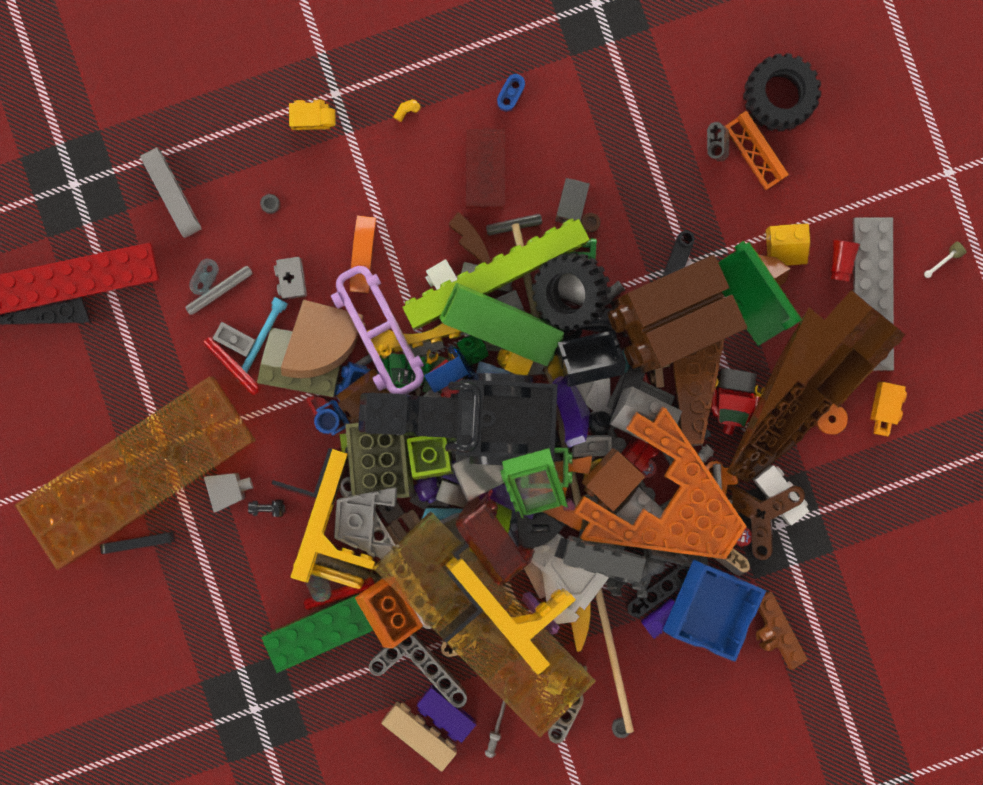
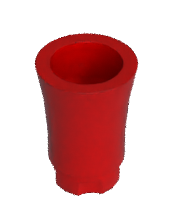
M833 240L832 280L850 282V274L853 273L856 255L860 247L859 243Z

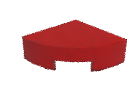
M319 396L306 398L314 415L318 413L316 409L329 402Z

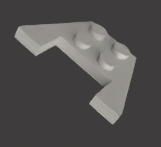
M397 487L339 498L336 506L334 538L356 549L364 550L373 557L376 556L383 559L386 563H391L393 544L373 542L376 504L396 505Z

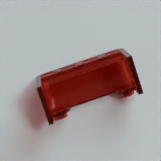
M491 489L464 506L456 520V527L498 586H502L531 563L535 550H529L523 546L517 547L496 517L498 506L493 499H490L493 493Z

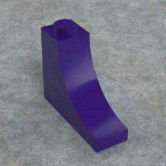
M564 376L557 377L552 384H558L557 405L564 424L565 443L570 448L586 441L590 410L576 385L567 387Z

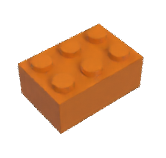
M385 576L355 597L382 646L385 648L396 647L423 627L395 576Z

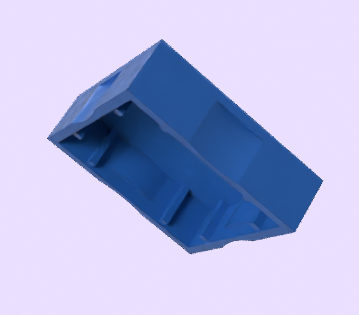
M693 559L663 631L675 639L693 646L706 648L716 655L735 662L745 641L749 625L758 611L766 590Z

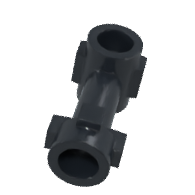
M272 500V504H258V501L249 502L248 513L257 516L258 512H272L273 517H282L285 512L284 500Z

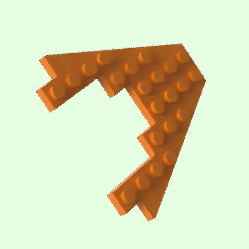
M662 406L653 422L636 412L626 429L674 458L664 476L680 485L660 518L642 509L633 525L583 495L573 511L576 515L589 522L580 538L584 541L726 559L747 526L668 410Z

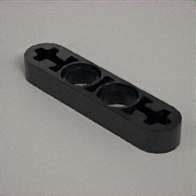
M167 532L100 544L101 554L165 544L174 542L175 536L174 532Z

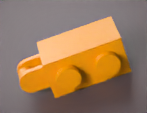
M886 382L877 383L870 420L875 421L874 434L888 437L892 424L898 425V422L901 421L903 416L901 407L907 396L905 386ZM881 422L886 423L885 428L881 427Z

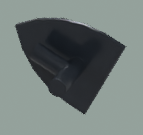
M543 512L535 513L533 519L524 515V518H521L520 513H517L519 549H529L544 545L556 537L563 527L554 518Z

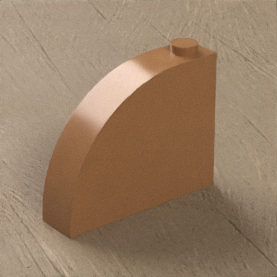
M303 300L281 365L282 376L311 378L326 374L341 365L352 353L359 337V333L348 311ZM358 314L365 327L366 323L363 322V315Z

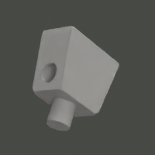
M238 473L204 477L213 512L223 510L245 499L244 491L253 488L251 478L240 480Z

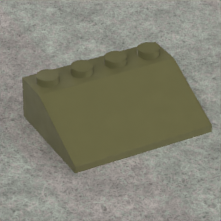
M271 327L257 383L336 398L335 391L339 383L342 364L334 370L316 377L292 378L282 376L281 365L293 331Z
M359 423L345 424L352 496L397 487V498L415 496L407 445L409 436L360 433Z

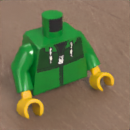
M389 344L387 345V350L383 352V346L379 345L380 358L394 386L402 388L412 383L416 379V375L406 356L391 353L392 349ZM427 350V360H425V357H420L424 364L421 367L423 375L432 371L433 362L438 359L437 351L434 357H429L431 350ZM423 376V382H422V384H421L420 386H422V385L425 383V381H426V378H425L424 376Z

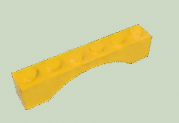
M442 323L436 328L423 333L403 335L409 346L418 348L424 346V342L431 341V344L441 342L444 337L449 336L450 339L461 337L460 333L464 332ZM387 330L371 339L379 356H381L378 350L379 345L383 346V352L387 350L388 344L394 353L403 351L394 332L391 330Z

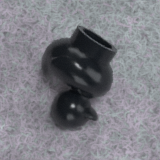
M599 411L589 416L588 428L591 429L594 435L607 434L611 427L609 424L611 420L609 414L605 411Z

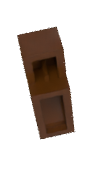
M458 212L450 221L449 227L462 236L459 245L482 263H491L487 249L477 231Z

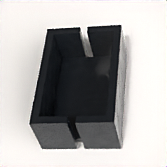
M614 330L558 342L557 357L561 369H563L567 387L624 375L626 361L621 347L619 348V342Z

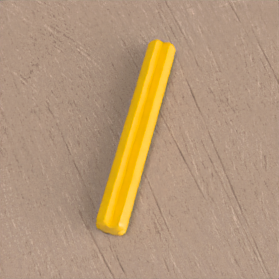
M318 564L314 565L311 574L357 589H361L364 584L361 577Z

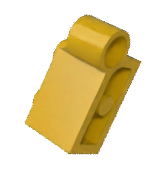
M296 100L294 103H289V126L292 130L330 129V127L336 125L335 109L330 108L329 104H325L324 100H313V103Z

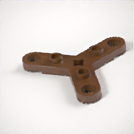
M727 485V489H730L733 494L728 499L733 500L732 506L734 509L751 519L753 555L759 560L768 559L773 552L772 519L801 505L805 498L804 490L801 487L791 486L761 501L744 490L737 488L735 485ZM790 492H797L800 499L798 501L791 500ZM759 509L761 511L765 510L766 513L764 514V517L762 515H757ZM758 546H765L768 553L760 554Z

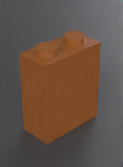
M612 448L581 483L586 486L583 490L591 497L595 495L600 499L597 502L605 509L609 508L614 512L645 476L621 453Z

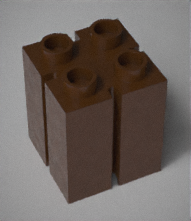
M714 254L628 292L611 302L613 310L607 313L608 319L616 333L623 331L630 339L628 341L629 346L624 348V354L632 369L639 367L641 372L645 373L662 368L747 329L733 294L724 297L722 293L729 286Z

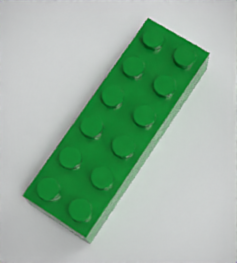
M361 593L347 597L263 635L261 638L276 672L279 673L373 631L355 599Z

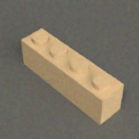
M396 702L381 724L442 772L457 754L455 743L448 738L445 740L441 737L440 731L432 726L430 728L425 724L426 721L417 714L415 716L410 712L411 709L405 703L400 704Z

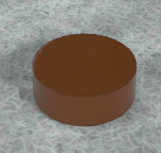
M587 213L583 216L581 224L586 232L592 233L599 228L600 218L595 213Z

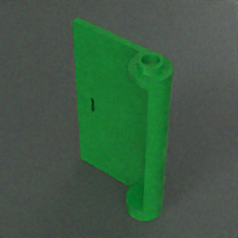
M742 241L734 247L735 252L718 262L729 286L722 293L724 297L733 294L747 325V331L759 346L783 330L791 328L802 319L751 243Z

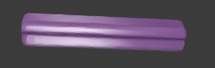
M531 592L523 594V602L534 613L536 611L535 608L540 603ZM552 620L545 628L553 635L558 633L559 626Z

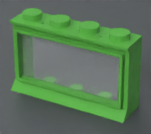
M549 448L502 461L504 469L500 470L503 482H505L507 492H509L511 502H513L515 512L519 511L521 518H524L523 515L527 516L556 508L560 505L568 508L564 490Z

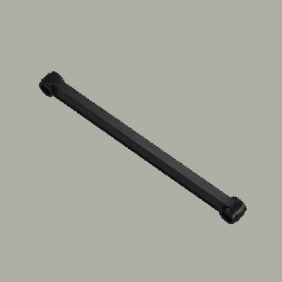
M682 231L677 235L662 277L685 267L694 244V235L690 231ZM682 236H686L689 239L688 244L682 242ZM630 365L628 366L612 408L610 419L613 416L622 390L629 387L640 389L645 373H642L639 367L632 369Z

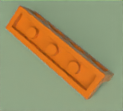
M747 111L725 126L729 131V136L765 190L789 175ZM739 122L743 128L742 135L734 134L730 127ZM744 139L750 140L753 143L752 151L744 149L742 146ZM754 155L763 158V167L754 164ZM764 172H772L776 179L767 184L763 178Z

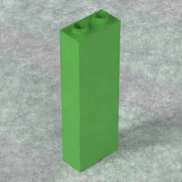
M459 283L455 284L439 317L445 325L544 366H548L549 362L553 360L558 342L563 341L564 331L559 329V326L553 327L548 321Z

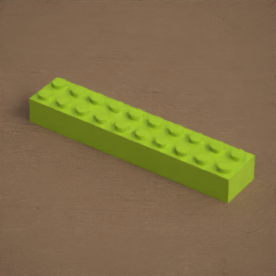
M573 218L562 223L561 228H551L545 232L543 237H533L528 240L525 246L517 245L510 249L509 254L505 256L503 253L492 258L491 263H481L475 267V271L471 273L468 271L463 272L457 276V280L453 282L451 280L445 281L440 284L439 289L435 291L433 288L422 293L423 297L417 300L415 297L404 302L403 311L413 330L415 331L439 319L456 283L487 295L540 268L548 260L568 254L586 245L590 239L580 220L574 221Z

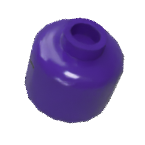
M437 477L415 480L414 490L420 501H428L430 504L437 500L436 496L440 488Z

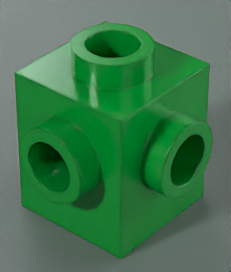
M470 335L457 342L459 348L457 354L462 362L466 361L468 366L479 363L482 359L489 356L485 344L477 337Z

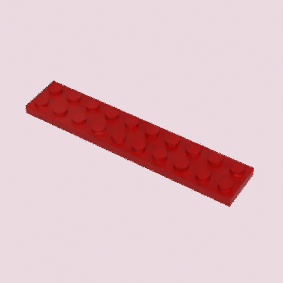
M149 242L0 274V315L160 281L152 243Z

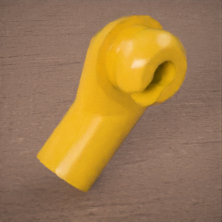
M413 99L403 102L393 118L402 122L407 112L417 113L421 106Z

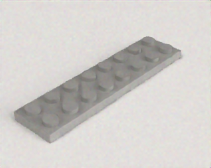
M853 218V242L860 244L853 267V291L894 324L893 218ZM894 348L889 352L887 358L882 360L873 371L894 370Z

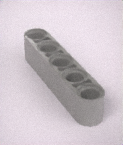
M156 147L141 155V160L181 235L186 238L201 230L202 228L160 149Z

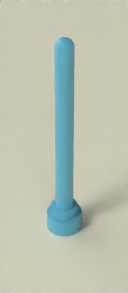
M274 297L271 302L273 304L271 307L272 311L241 367L246 373H248L279 312L285 311L288 303L277 297Z

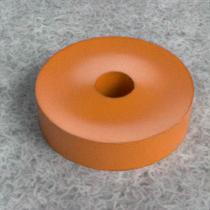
M832 404L829 411L821 416L816 425L823 433L838 434L847 425V413L841 406L838 408L835 404ZM831 415L834 417V421L832 423L829 422V417Z

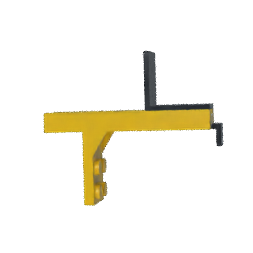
M347 446L344 453L331 448L328 449L314 493L278 481H272V485L276 488L316 500L290 578L309 583L318 553L374 570L376 562L372 561L373 558L362 553L360 557L355 556L354 551L342 548V551H339L324 535L349 460Z
M463 541L451 551L454 558L442 568L472 602V605L439 632L441 637L447 643L484 611L536 674L539 675L550 664L530 639L576 599L564 588L561 590L557 589L550 595L551 598L546 603L542 602L535 608L536 611L533 614L510 617L459 556L469 547L468 543Z

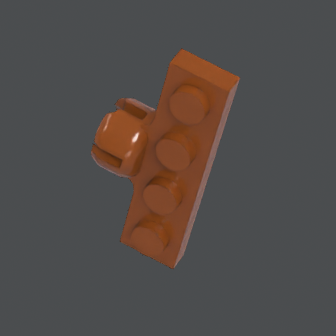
M767 592L758 608L765 625L756 632V640H763L759 643V646L764 651H772L777 647L789 669H795L808 659L773 593Z

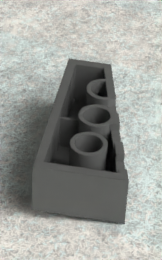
M568 536L562 558L563 564L570 567L583 568L592 573H603L604 576L610 578L620 577L623 578V581L634 584L635 581L640 582L646 562L644 556L584 541L573 536Z

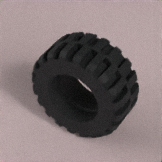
M781 53L775 54L772 58L769 56L762 63H759L748 77L744 87L746 91L743 94L744 100L747 101L745 107L746 110L751 111L750 117L752 119L756 118L759 121L757 124L761 127L766 125L768 130L773 131L777 129L778 132L785 129H794L805 122L819 104L818 99L821 97L822 92L819 90L821 81L816 80L817 71L810 69L811 64L808 61L806 63L802 62V57L792 58L790 53H786L784 56ZM784 77L794 83L799 95L798 102L794 107L781 109L774 106L768 100L765 86L771 78Z
M569 253L552 258L539 268L540 272L536 273L534 280L537 282L532 284V290L535 291V295H532L533 301L537 302L538 306L535 307L537 312L541 311L543 314L541 317L545 321L550 320L549 324L556 327L559 325L561 330H577L595 322L606 311L605 306L610 301L607 295L611 293V287H607V282L610 280L608 276H604L603 272L605 269L602 266L598 267L596 265L598 261L594 258L588 259L586 254ZM566 273L576 276L583 284L585 300L579 309L568 307L559 296L558 283L562 275Z

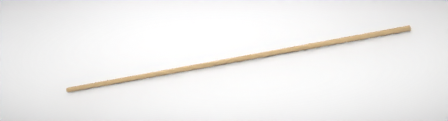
M519 223L513 224L512 230L516 246L521 245L523 247ZM528 273L523 278L531 314L540 318V314L535 308L538 306L537 302L533 301L532 298L535 292L532 290L531 274ZM543 365L547 384H552L554 380L547 372L548 366ZM557 405L556 424L562 448H568L565 443V429L562 416ZM572 472V484L570 486L576 508L581 500L576 473ZM583 519L581 529L585 530L587 522ZM601 588L595 595L626 733H632L634 729Z

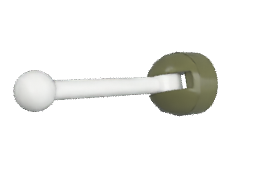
M956 241L950 247L949 255L930 271H925L924 276L930 278L933 272L952 257L960 258L967 253L966 249Z

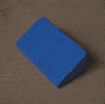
M458 356L424 375L433 392L436 393L448 386L450 382H455L468 375V372Z

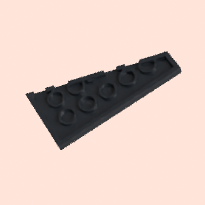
M83 297L0 315V325L92 323Z

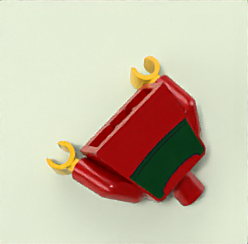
M717 379L710 410L712 415L717 417L718 423L724 424L722 432L733 435L735 426L745 427L750 422L765 388L761 389V394L757 392L758 385L755 386L754 393L718 387L717 391L716 387L719 383Z

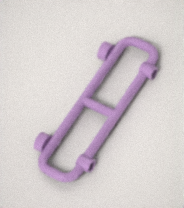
M364 266L353 267L338 277L336 280L338 292L332 294L331 298L337 309L343 306L346 307L379 372L378 375L373 377L378 390L382 391L387 388L391 394H408L422 384L424 375L421 367L424 364L419 355L414 356L378 287L381 282L377 274L372 275L370 270ZM356 274H363L387 319V322L368 332L343 286L347 279ZM389 329L393 330L416 375V379L412 383L402 388L394 386L371 341L372 338Z

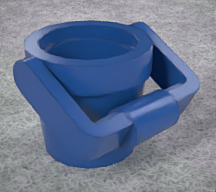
M331 400L316 409L318 413L314 418V424L319 432L324 434L331 433L334 436L346 428L345 424H350L346 417L347 415L341 410L335 400ZM332 405L335 410L325 408ZM340 420H342L344 426L338 429Z

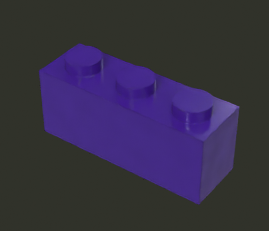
M433 684L417 703L418 711L425 717L430 716L433 719V723L438 728H444L448 731V736L454 741L459 740L462 743L476 726L477 721L461 707H454Z

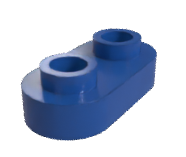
M510 75L499 93L497 105L502 111H511L516 106L525 88V80L521 75ZM516 82L519 84V87L513 88L512 84ZM505 99H508L510 101V104L505 105L503 101Z

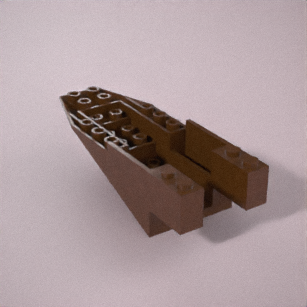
M852 290L826 319L809 307L776 362L727 472L748 483L800 442L810 428L816 425L821 416L829 411L833 403L839 408L876 366L887 358L889 352L902 341L906 334Z

